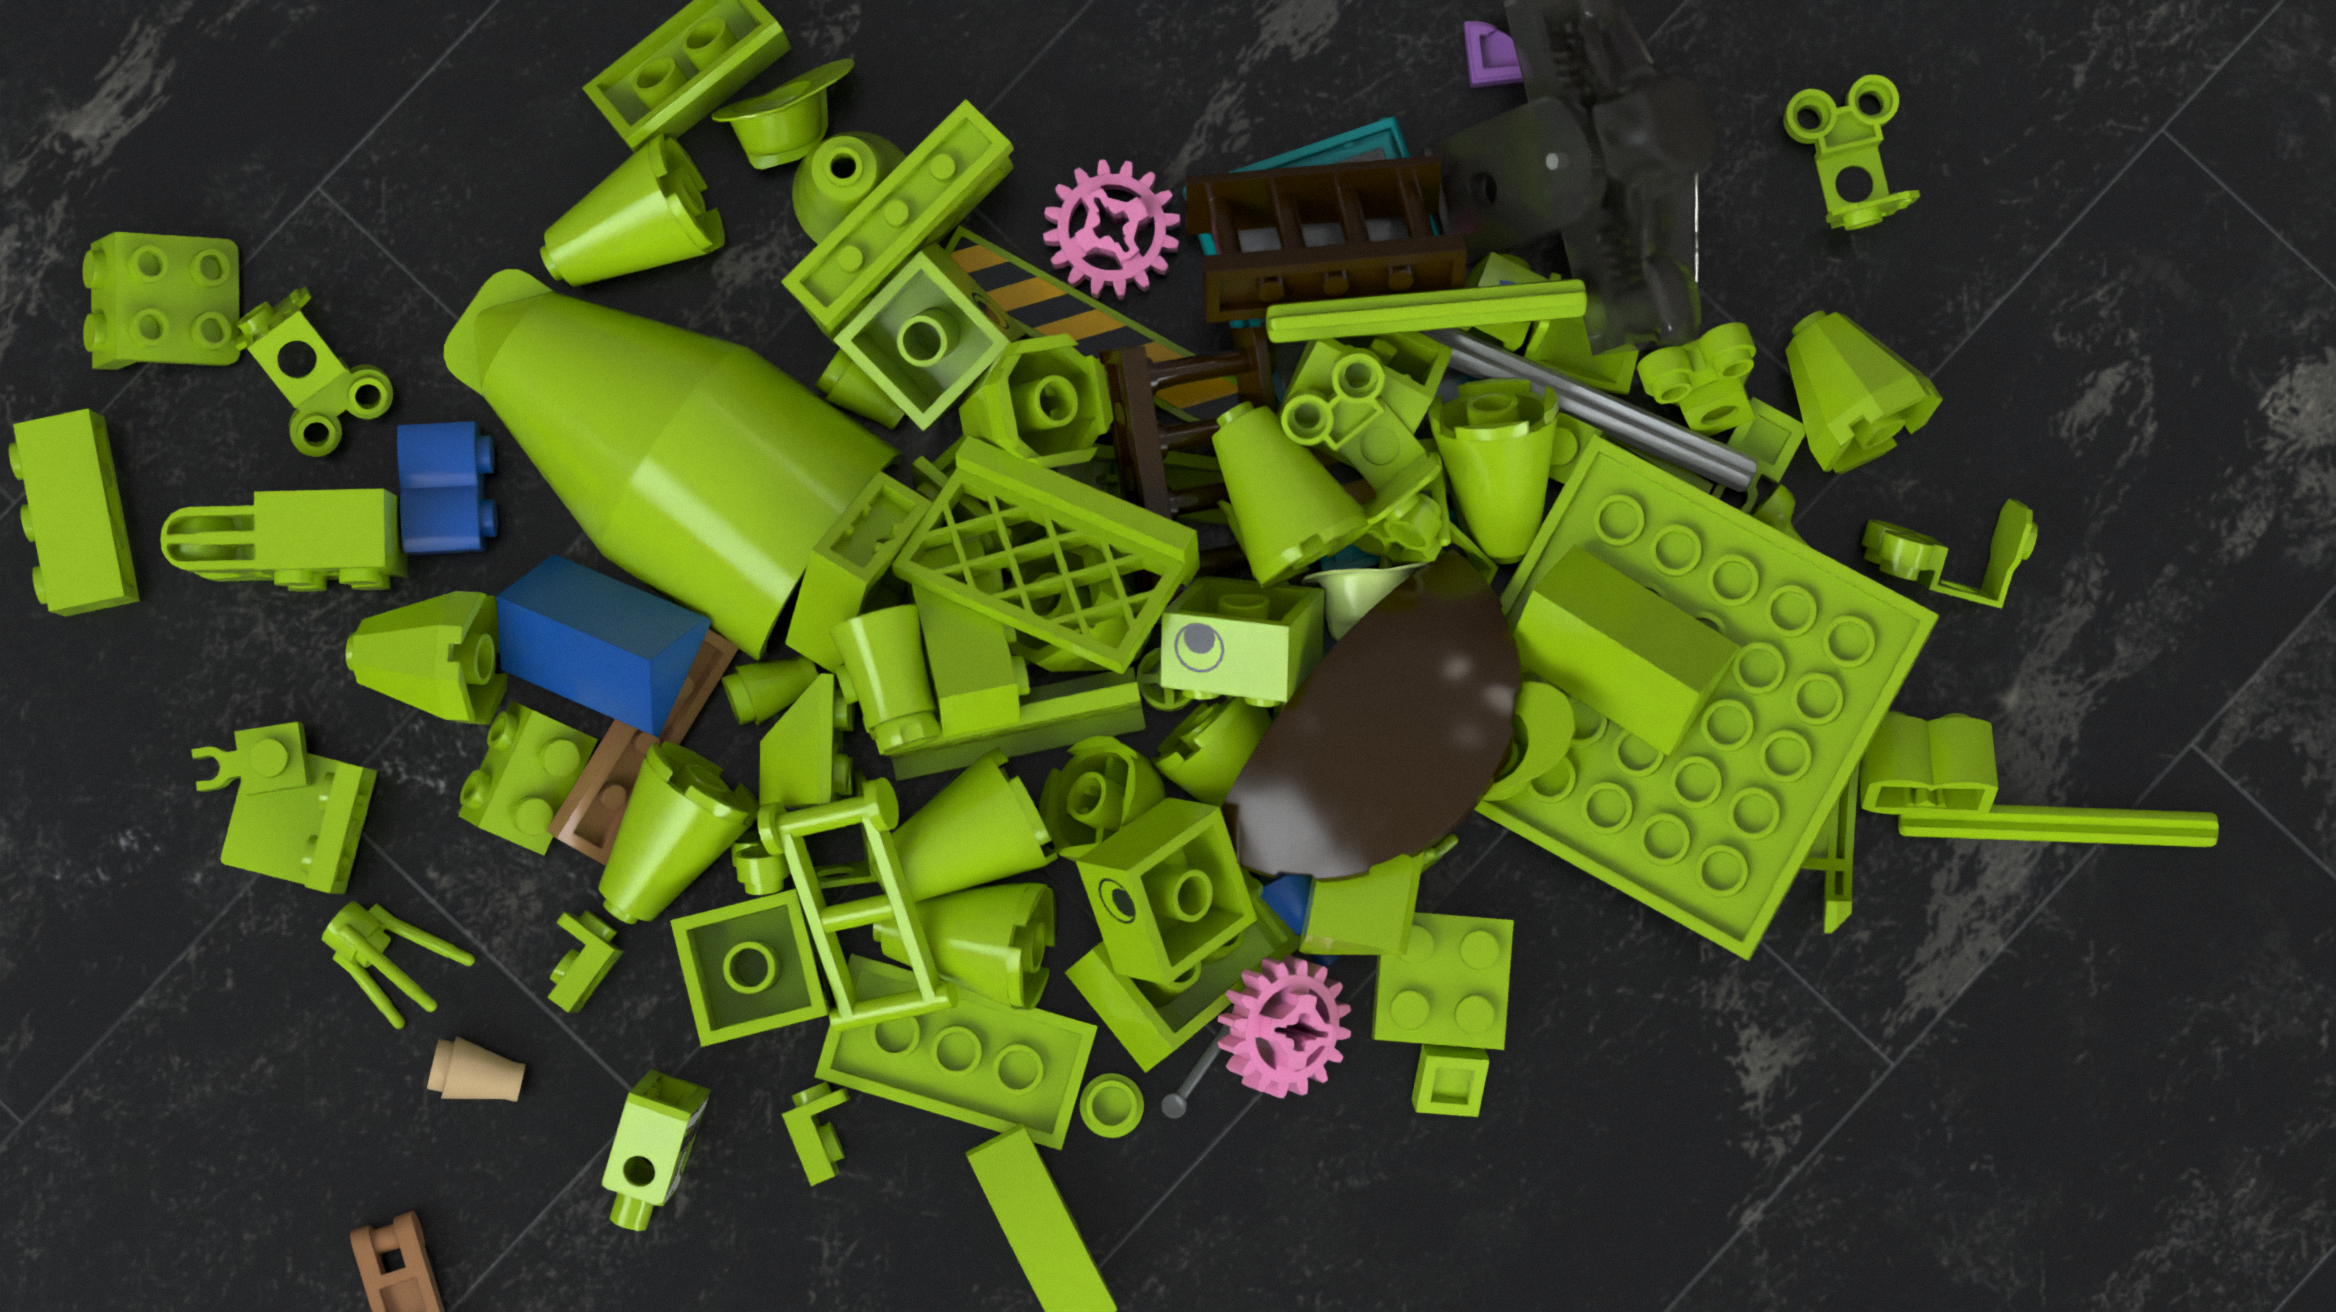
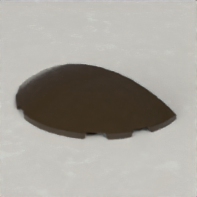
M1453 548L1437 557L1435 561H1431L1369 610L1313 669L1261 738L1220 808L1237 857V863L1240 867L1270 878H1276L1277 873L1311 875L1321 883L1365 877L1369 875L1371 866L1391 860L1401 854L1408 855L1411 858L1416 857L1440 842L1465 820L1492 787L1505 764L1515 737L1511 722L1515 710L1517 691L1522 692L1523 689L1522 666L1518 644L1510 634L1506 618L1501 610L1503 606L1499 598L1477 569Z

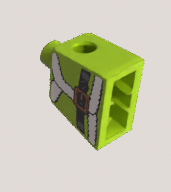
M651 1069L629 1092L602 1180L603 1187L617 1192L609 1217L613 1223L627 1229L645 1231L654 1205L664 1206L677 1190L711 1089ZM643 1157H645V1158H647L648 1160H650L651 1163L653 1164V1166L650 1165V1164H648V1163L643 1159Z

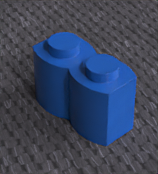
M475 421L398 425L397 455L401 489L400 518L403 552L410 556L487 552V537H496L498 530L495 499H485L484 474L494 473L495 466L492 436H482L481 425Z

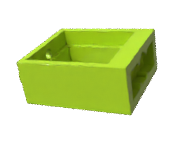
M879 470L811 550L785 644L836 675L834 668L845 663L829 634V630L855 617L900 604L906 595L907 585L905 580L894 576L892 564L933 502Z

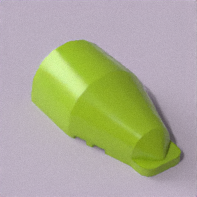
M505 269L495 273L484 283L449 333L444 344V360L448 370L458 380L485 398L600 553L673 604L712 620L709 629L731 642L758 662H764L768 656L766 652L768 638L780 613L806 571L813 547L879 470L883 472L888 466L894 464L899 467L905 458V454L830 402L825 401L824 398L748 346L557 293L530 274L518 269Z

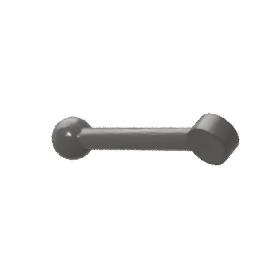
M1234 1005L1227 1008L1225 1013H1232ZM1222 1026L1178 1090L1164 1097L1161 1108L1167 1117L1176 1119L1185 1113L1187 1109L1186 1099L1222 1050L1218 1047V1041L1230 1034L1229 1026Z

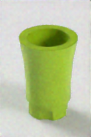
M901 605L874 611L845 621L830 629L829 634L845 663L859 699L867 729L874 732L880 755L897 753L937 740L938 736H940V731L933 713L938 711L930 685L921 642L918 606Z

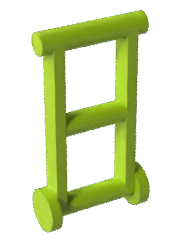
M883 777L869 780L865 785L864 795L788 813L782 804L773 802L762 805L758 812V830L765 849L773 856L785 854L837 1004V1006L831 1007L829 1014L830 1023L835 1032L955 1008L958 1004V996L952 982L941 984L889 831L896 828L898 824L899 809L893 787ZM863 822L887 894L827 907L803 836ZM896 918L919 989L859 1001L835 931Z

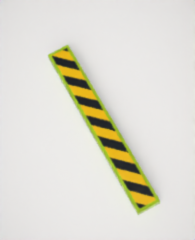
M960 225L945 249L1026 332L1024 336L1029 339L1067 333L1079 344L1073 346L1084 357L1092 355L1099 362V351L1133 346H1145L1146 355L1153 363L1195 356L1194 353ZM1234 375L1158 388L1156 395L1153 396L1155 408L1182 423L1220 417L1240 404L1237 379ZM1304 445L1359 505L1364 504L1369 498H1376V491L1357 469L1310 445Z

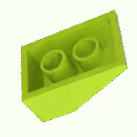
M1249 894L1257 917L1254 923L1168 985L1115 974L1104 940L1065 972L1145 1073L1232 1004L1227 998L1226 993L1228 989L1239 992L1244 990L1246 986L1241 973L1245 969L1262 974L1261 965L1263 958L1269 957L1282 962L1285 955H1291L1299 948L1301 937L1296 935L1261 897Z

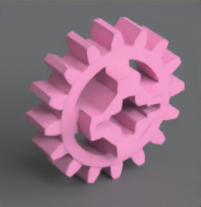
M1099 160L1098 176L1089 178L1087 173L1079 167L1074 170L1076 188L1071 190L1067 186L1060 184L1055 188V193L1063 205L1061 208L1046 207L1044 212L1045 219L1058 225V227L1043 234L1044 243L1047 246L1061 247V250L1051 258V264L1055 270L1068 265L1073 268L1068 277L1069 286L1075 288L1084 279L1091 281L1092 298L1098 299L1106 285L1114 286L1118 300H1123L1126 296V284L1134 281L1138 288L1146 292L1150 289L1146 273L1153 270L1164 276L1167 274L1169 266L1161 257L1162 252H1178L1179 241L1172 236L1166 235V231L1180 226V215L1173 213L1164 214L1163 210L1173 201V195L1170 190L1157 194L1152 192L1156 181V175L1153 172H1148L1138 181L1133 178L1132 162L1125 161L1119 174H1110L1106 160ZM1105 190L1124 191L1134 195L1136 198L1129 202L1108 198ZM1082 203L1087 213L1085 226L1070 239V222L1075 210ZM1098 208L1115 225L1126 222L1122 227L1124 249L1126 252L1109 235L1098 238L1102 233ZM1154 221V239L1149 250L1142 257L1136 245L1139 232L1149 227V223ZM1099 257L1116 262L1120 270H1103L1088 264V262Z
M1285 955L1282 962L1266 957L1262 959V974L1248 969L1241 973L1246 986L1242 992L1228 989L1226 996L1235 1005L1232 1013L1218 1015V1022L1230 1027V1034L1218 1041V1047L1234 1053L1226 1067L1229 1071L1243 1076V1085L1278 1098H1284L1288 1090L1299 1095H1305L1308 1091L1307 1078L1321 1083L1328 1080L1323 1066L1327 1060L1341 1063L1343 1056L1334 1047L1337 1040L1350 1038L1351 1031L1339 1026V1018L1347 1015L1351 1011V1007L1349 1004L1335 1000L1341 992L1343 985L1339 981L1327 978L1328 969L1324 966L1292 955Z

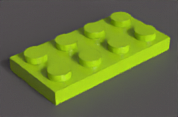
M851 953L847 967L859 1001L919 989L914 971ZM940 979L941 984L947 983V981ZM954 985L958 996V1004L955 1008L841 1032H835L830 1023L815 1078L1001 1133L1024 1123L1034 1143L1062 1150L1098 1028L1097 1025L1036 1007L1033 1010H1015L957 985Z

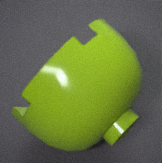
M1094 735L1075 743L1066 751L1074 755V757L1066 763L1062 771L1054 767L1052 768L1045 780L1039 801V815L1055 846L1053 850L1059 855L1076 862L1078 858L1166 799L1167 791L1156 767L1137 750L1114 737Z

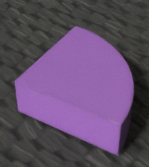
M1477 21L1464 22L1463 28L1471 88L1534 80V69L1527 52L1512 37L1489 23Z

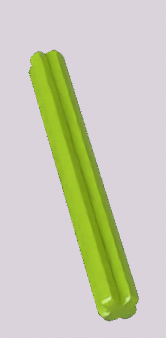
M1565 279L1279 303L1267 307L1266 329L1271 342L1285 343L1579 318L1586 312L1587 293L1582 280Z
M1992 805L1989 813L1974 816H1946L1926 810L1917 813L1898 814L1900 834L1912 837L2212 847L2216 845L2219 833L2217 815L2212 812Z

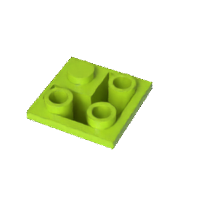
M820 674L760 741L759 806L779 802L784 808H810L842 800V795L853 794L854 760L853 757H848V754H843V731H854L855 702L846 704L836 675Z

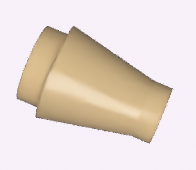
M456 1036L455 1042L438 1039L427 1089L442 1092L441 1099H505L517 1102L526 1064L513 1062Z

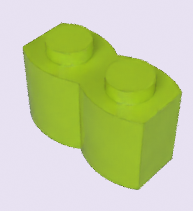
M1888 711L1860 760L1859 785L1862 809L1881 814H1910L1925 810L1946 816H1974L1989 813L1998 791L1991 723L1971 718L1961 713L1947 714L1938 719L1926 721L1907 716L1901 712Z

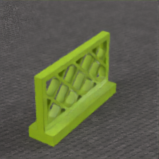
M965 99L781 283L803 305L820 330L836 345L833 339L920 250L935 242L939 243L1014 169L1008 156L1014 150L1012 143Z
M967 435L955 453L957 468L893 562L894 576L1120 674H1124L1180 583L1188 586L1200 568L1196 530L1053 470L1011 455L1005 450ZM966 493L988 502L991 514L955 524L951 511L962 494ZM944 521H946L947 527L940 528ZM1026 521H1033L1044 526L1048 538L1014 548L1011 547L1005 527ZM997 530L1004 551L967 561L961 540ZM951 542L959 561L958 564L937 570L929 569L917 563L925 550ZM1086 544L1101 550L1105 563L1073 572L1068 571L1062 551ZM1054 554L1060 575L1024 585L1017 564ZM1009 567L1016 588L990 595L976 589L973 576ZM1141 569H1146L1162 576L1154 590L1129 597L1126 596L1120 579V575ZM1111 578L1118 600L1082 610L1075 588ZM964 579L966 584L960 582L959 580ZM1066 591L1073 613L1048 620L1033 613L1030 601ZM1022 604L1023 609L1015 605ZM1140 611L1136 619H1134L1133 613ZM1124 615L1128 631L1117 649L1091 638L1088 625ZM1079 628L1080 633L1073 630Z
M1134 667L1127 668L1124 674L1111 671L1029 688V694L1019 696L1021 719L1019 723L943 737L938 714L934 715L940 731V736H938L937 740L885 756L892 759L896 781L900 782L967 768L984 753L996 747L1002 750L1007 759L1073 746L1075 743L1094 735L1117 737L1146 731Z

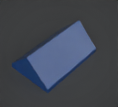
M555 554L496 596L501 670L658 738L712 621L705 616Z

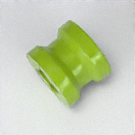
M1161 647L1154 648L1144 656L1138 666L1136 680L1139 693L1149 706L1158 711L1173 712L1183 709L1193 701L1192 698L1182 694V689L1174 690V688L1161 687Z

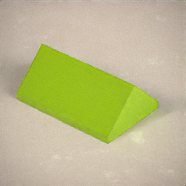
M693 0L582 89L633 153H635L650 139L660 134H664V140L669 137L675 140L787 53L791 46L777 20L758 0Z
M1575 544L1532 590L1512 636L1518 644L1520 660L1523 666L1668 757L1672 756L1741 648L1736 643Z
M1424 852L1413 858L1401 854L1391 860L1371 866L1368 876L1356 879L1321 883L1312 876L1299 951L1309 955H1407Z

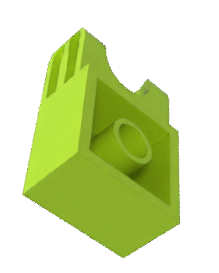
M386 489L254 492V505L208 506L179 509L171 513L161 530L162 552L172 565L213 581L274 580V585L288 586V591L314 592L327 590V580L339 579L340 584L352 585V589L385 590L390 589V578H409L408 554L403 552L400 498Z

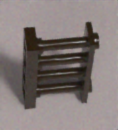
M1439 155L1186 176L1187 235L1212 233L1217 254L1203 256V309L1206 323L1266 318L1267 307L1279 303L1464 288L1467 249L1462 233L1435 236L1429 214L1439 213L1441 160ZM1403 217L1408 238L1370 240L1365 220ZM1339 222L1344 244L1307 247L1302 225ZM1276 227L1281 249L1242 252L1238 234L1239 230Z
M1265 325L1229 328L1232 346L1230 350L1155 363L1147 357L1145 346L1119 347L1099 351L1100 363L1105 367L1114 420L1110 427L1122 500L1175 522L1180 515L1220 508L1217 502L1221 499L1231 504L1224 481L1172 490L1166 484L1163 460L1166 459L1168 452L1213 444L1212 436L1221 429L1216 421L1219 417L1163 427L1156 420L1153 396L1156 395L1158 388L1236 375L1240 404L1250 401L1254 409L1268 406L1276 414L1277 404L1272 375L1277 368V357L1273 343L1266 337ZM1239 544L1199 551L1200 568L1193 578L1249 568L1250 564ZM1146 569L1134 571L1136 594L1154 590L1162 576ZM1300 574L1288 581H1300L1303 579V576ZM1180 583L1167 606L1183 593L1182 587L1186 585Z

